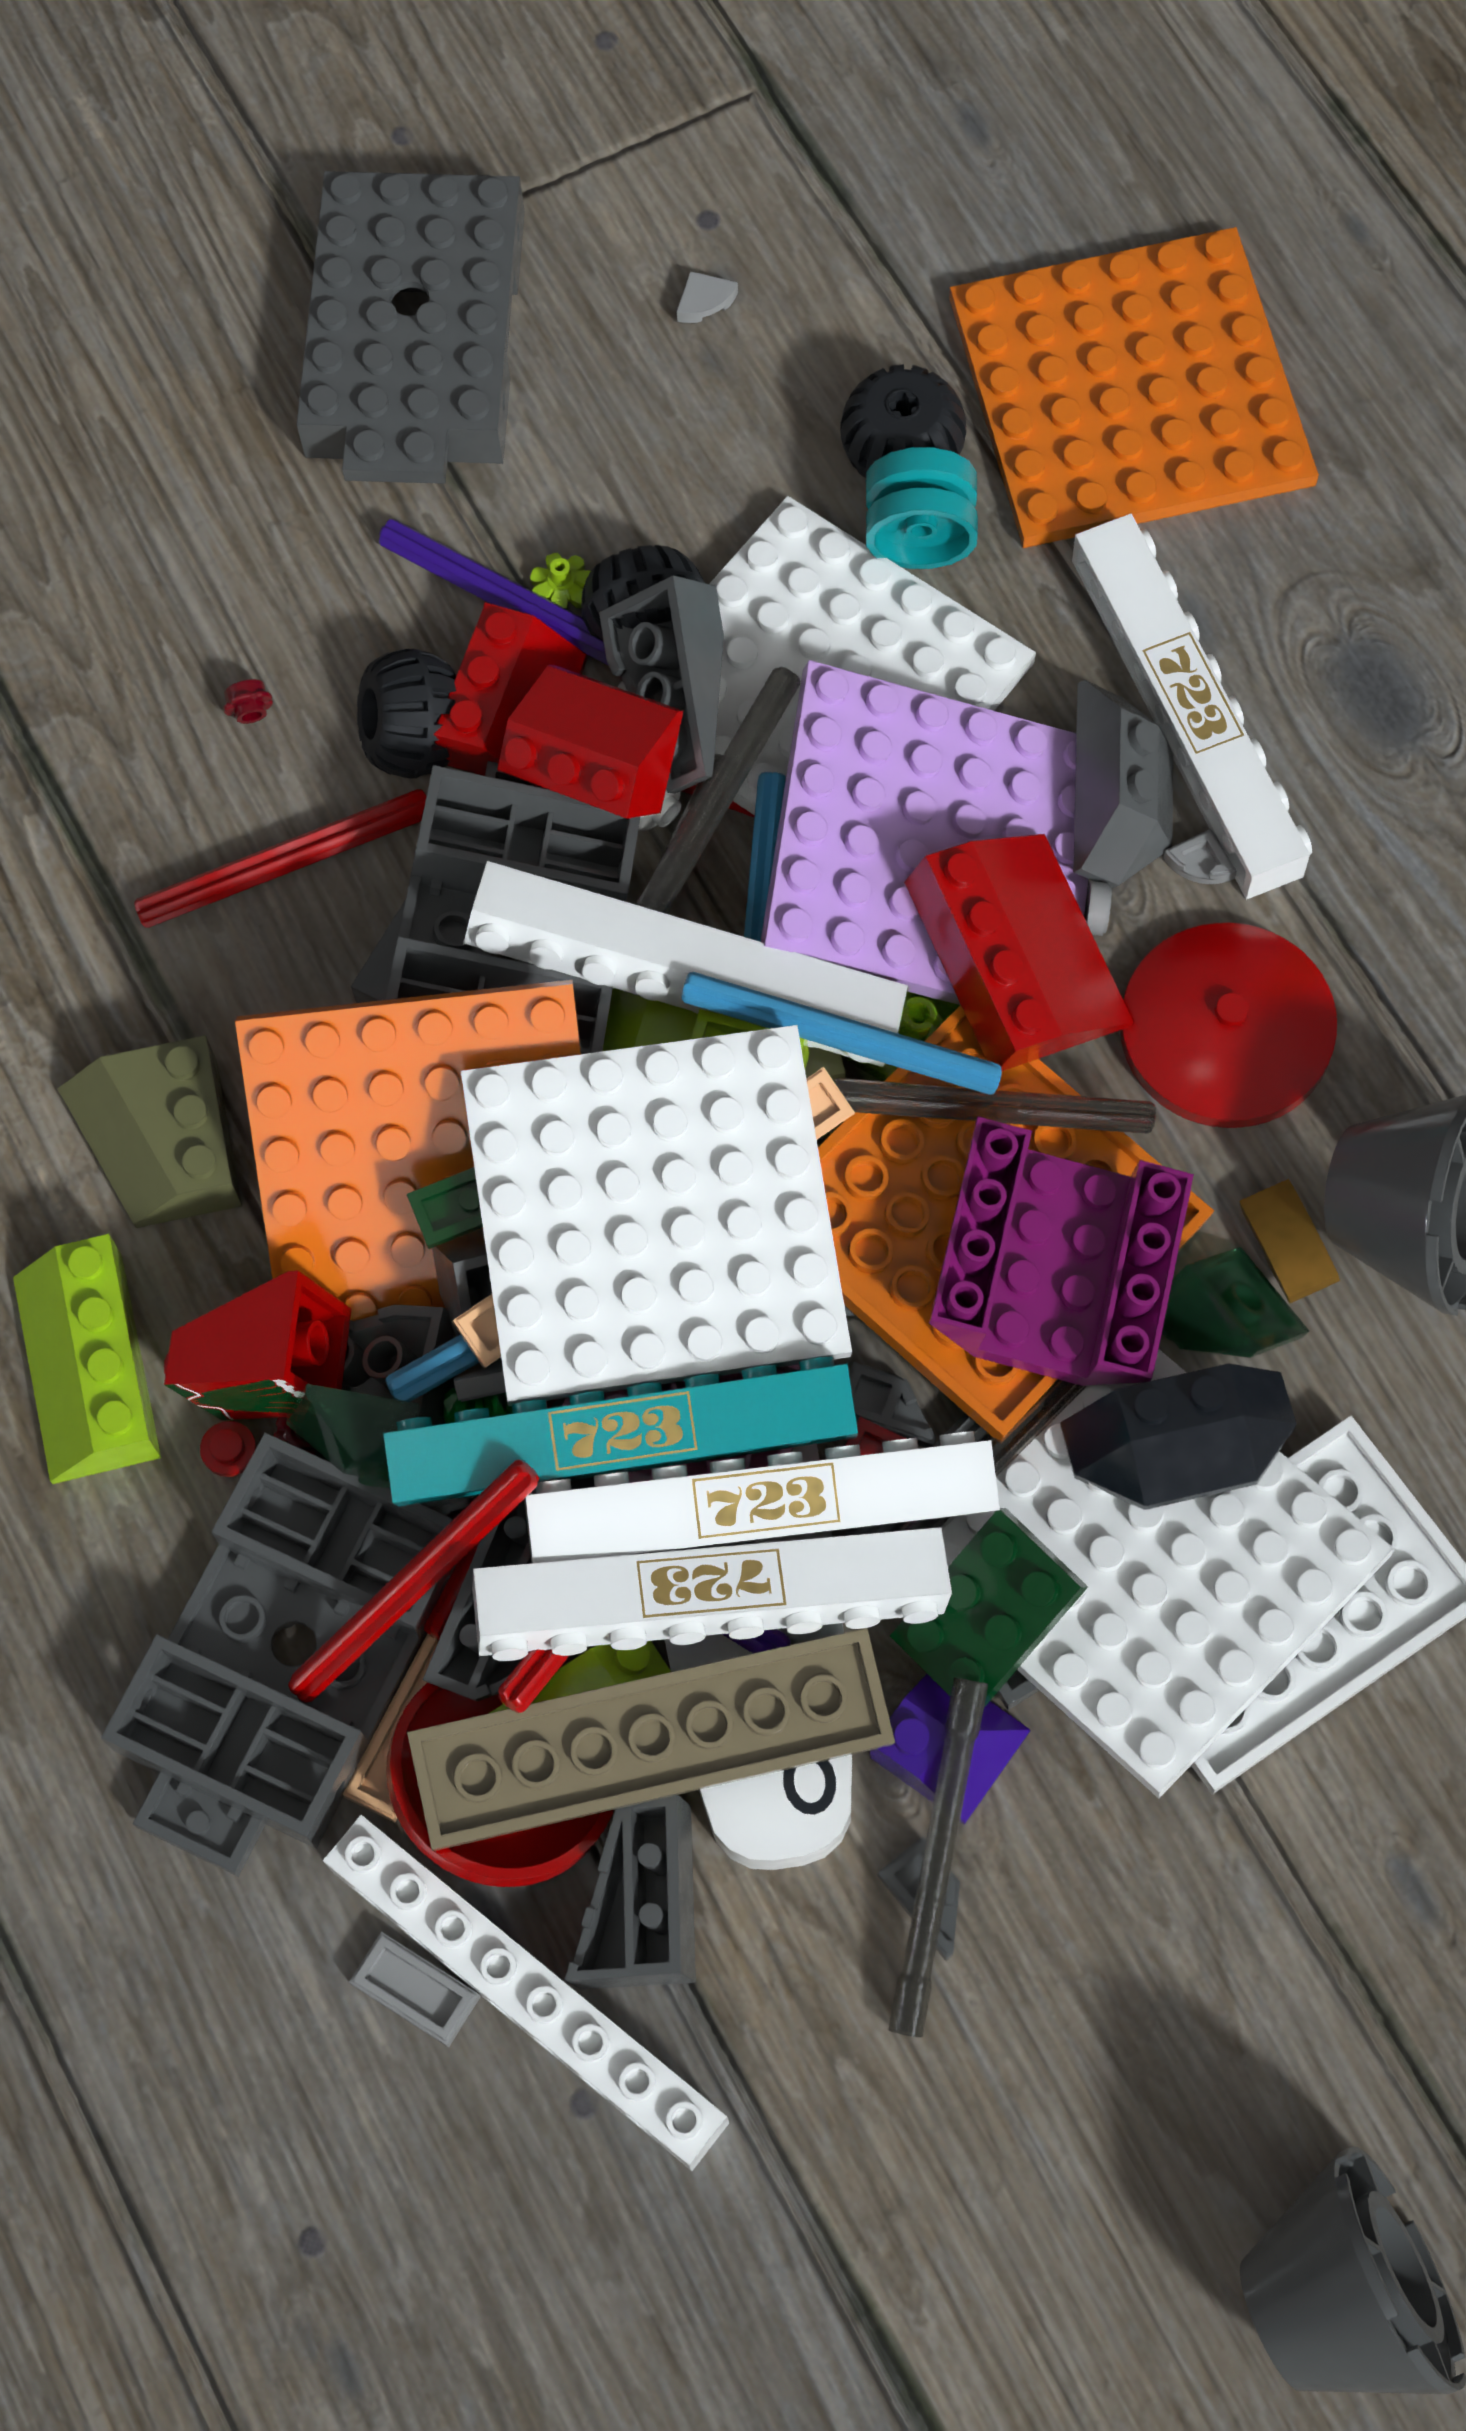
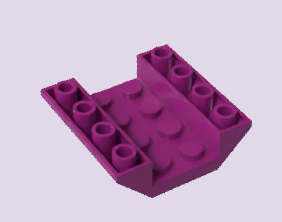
M978 1116L929 1324L974 1357L1081 1386L1151 1381L1194 1174L1140 1160L1131 1176H1126L1028 1149L1031 1130Z

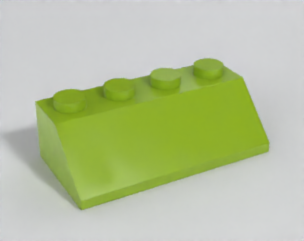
M110 1234L55 1246L13 1277L48 1473L52 1484L161 1458L122 1255Z

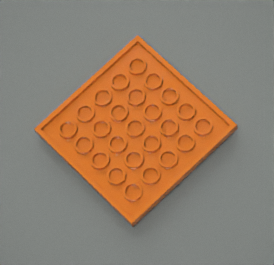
M1237 227L950 287V303L1023 548L1074 538L1075 534L1131 513L1136 523L1140 524L1316 486L1319 474Z
M573 980L237 1016L235 1026L272 1279L287 1271H300L352 1309L350 1320L352 1321L378 1315V1309L395 1304L445 1308L439 1293L432 1248L428 1249L407 1194L474 1167L461 1071L581 1054Z
M961 1005L924 1041L986 1060ZM1040 1059L1002 1071L999 1086L995 1093L991 1095L898 1067L854 1111L855 1114L846 1119L818 1147L844 1305L1000 1443L1059 1379L974 1357L929 1324L977 1117L1031 1130L1032 1133L1028 1147L1030 1150L1126 1176H1131L1140 1160L1157 1165L1161 1164ZM1190 1191L1178 1252L1208 1221L1214 1212L1209 1205L1192 1191Z

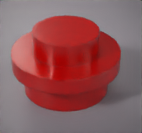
M235 1421L220 1422L213 1425L204 1434L200 1443V1456L205 1466L212 1473L223 1477L236 1476L244 1472L257 1448L256 1441L251 1431L243 1424Z

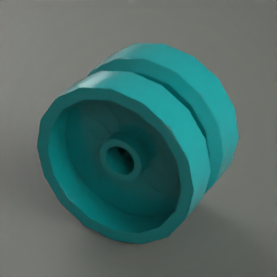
M911 447L890 452L874 461L866 472V507L868 508L866 512V547L876 558H887L898 566L907 569H933L952 565L967 557L977 546L978 517L977 510L975 509L977 502V471L970 461L955 452L934 447Z

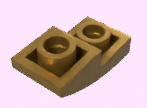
M1289 1178L1239 1201L1242 1213L1263 1249L1268 1266L1289 1304L1340 1281L1338 1272Z

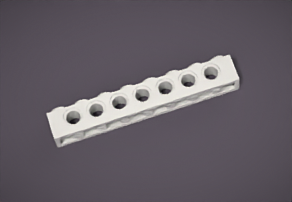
M359 1816L324 1858L323 1862L336 1876L691 2171H693L728 2126V2117L364 1816Z

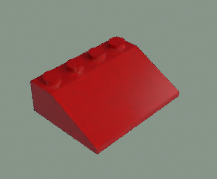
M1045 834L976 840L926 855L905 880L904 883L986 1060L999 1064L1002 1071L1117 1032L1134 1023Z

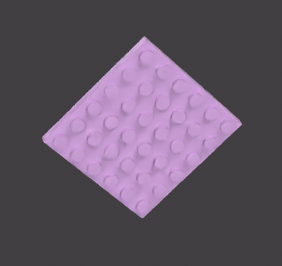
M809 660L802 673L761 942L764 943L765 947L797 952L908 985L907 992L961 1005L904 882L926 855L970 841L1045 834L1084 916L1088 878L1073 872L1076 733Z

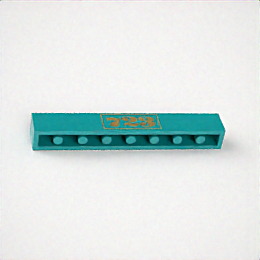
M819 1357L800 1361V1371L777 1374L776 1365H767L742 1370L743 1379L720 1383L719 1374H706L684 1379L685 1388L662 1391L660 1382L645 1383L627 1387L628 1397L605 1400L604 1391H592L569 1396L570 1405L547 1409L546 1400H532L512 1404L513 1414L490 1417L488 1408H480L454 1413L455 1423L432 1426L431 1417L401 1420L396 1422L397 1431L383 1433L392 1502L400 1507L480 1495L515 1460L519 1459L528 1463L539 1476L538 1482L562 1479L574 1481L594 1478L593 1476L634 1472L855 1439L858 1435L848 1365L835 1366L833 1357Z

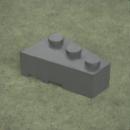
M674 1795L615 1809L597 1869L600 1874L590 1907L585 1909L581 1923L583 1930L574 1961L569 1963L564 1981L579 1989L696 1983L691 1806L679 1795Z

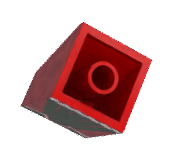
M287 1271L173 1330L169 1352L164 1360V1385L220 1420L338 1415L352 1309L300 1271Z

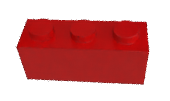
M485 602L454 681L456 691L450 692L447 698L456 700L455 704L451 708L450 714H441L438 724L443 726L433 734L439 739L435 741V744L448 750L450 757L446 758L449 760L447 766L485 776L488 761L499 763L508 718L547 665H556L582 675L587 655L534 615Z
M547 665L507 720L497 770L626 819L658 814L662 810L683 711L562 667Z

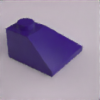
M926 1674L904 1697L889 1718L895 1743L891 1746L870 1750V1758L965 1825L1031 1730L990 1701L978 1715L969 1716Z

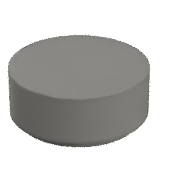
M1090 881L1088 885L1084 918L1092 935L1103 936L1107 931L1112 897V887L1109 886V883Z

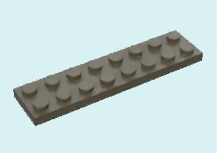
M867 1628L530 1704L522 1713H516L511 1709L407 1732L432 1851L887 1747L895 1743Z

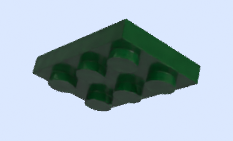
M1000 1508V1510L995 1511L949 1565L948 1572L952 1595L944 1614H938L936 1619L925 1623L911 1624L903 1620L890 1635L969 1716L978 1715L1088 1588L1075 1573L1007 1508Z

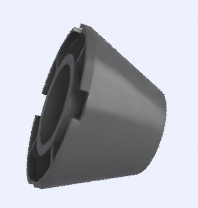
M1466 1095L1349 1126L1340 1137L1334 1150L1328 1171L1324 1199L1325 1226L1328 1237L1333 1244L1440 1312L1458 1316L1457 1309L1466 1310Z
M1355 2146L1340 2151L1242 2259L1240 2263L1241 2286L1253 2324L1273 2364L1286 2382L1297 2391L1451 2394L1459 2391L1466 2384V2376L1464 2373L1456 2376L1454 2362L1466 2357L1458 2324L1441 2277L1415 2222L1412 2220L1403 2224L1388 2201L1387 2196L1396 2193L1395 2188L1376 2162L1366 2152Z

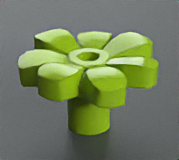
M559 553L547 555L545 559L547 569L535 567L531 572L530 581L535 586L532 591L567 610L568 602H571L576 608H581L582 591L586 579L591 572L585 570L584 560L577 555L571 556L568 560L562 558Z

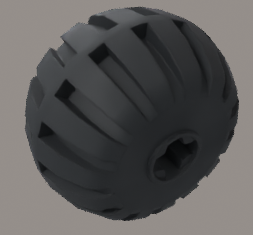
M904 364L892 365L889 367V372L882 368L870 374L851 392L843 409L840 422L841 441L852 466L858 470L859 474L866 478V472L874 461L890 452L911 447H934L960 455L966 437V417L955 390L936 373H929L926 368L912 365L911 370L904 369Z
M652 545L638 546L635 549L629 548L620 551L619 554H613L605 558L591 570L582 591L581 615L589 633L604 642L599 612L673 575L705 583L699 570L680 551L661 545H655L654 547ZM666 607L664 610L652 608L644 609L645 612L636 613L635 611L622 615L623 618H613L612 621L618 629H623L622 625L634 629L643 622L658 624L671 621L672 616L670 607Z
M412 648L388 652L367 666L361 678L359 694L357 695V725L362 749L372 765L389 775L393 774L409 779L431 774L433 765L440 767L448 765L450 762L446 759L450 757L448 750L445 747L436 745L435 741L439 739L433 735L443 726L438 724L441 714H450L451 708L456 701L454 699H447L450 692L456 691L454 683L456 674L447 662L430 652Z

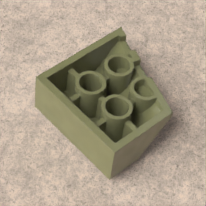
M206 1035L99 1057L57 1088L135 1228L242 1206L217 1059Z

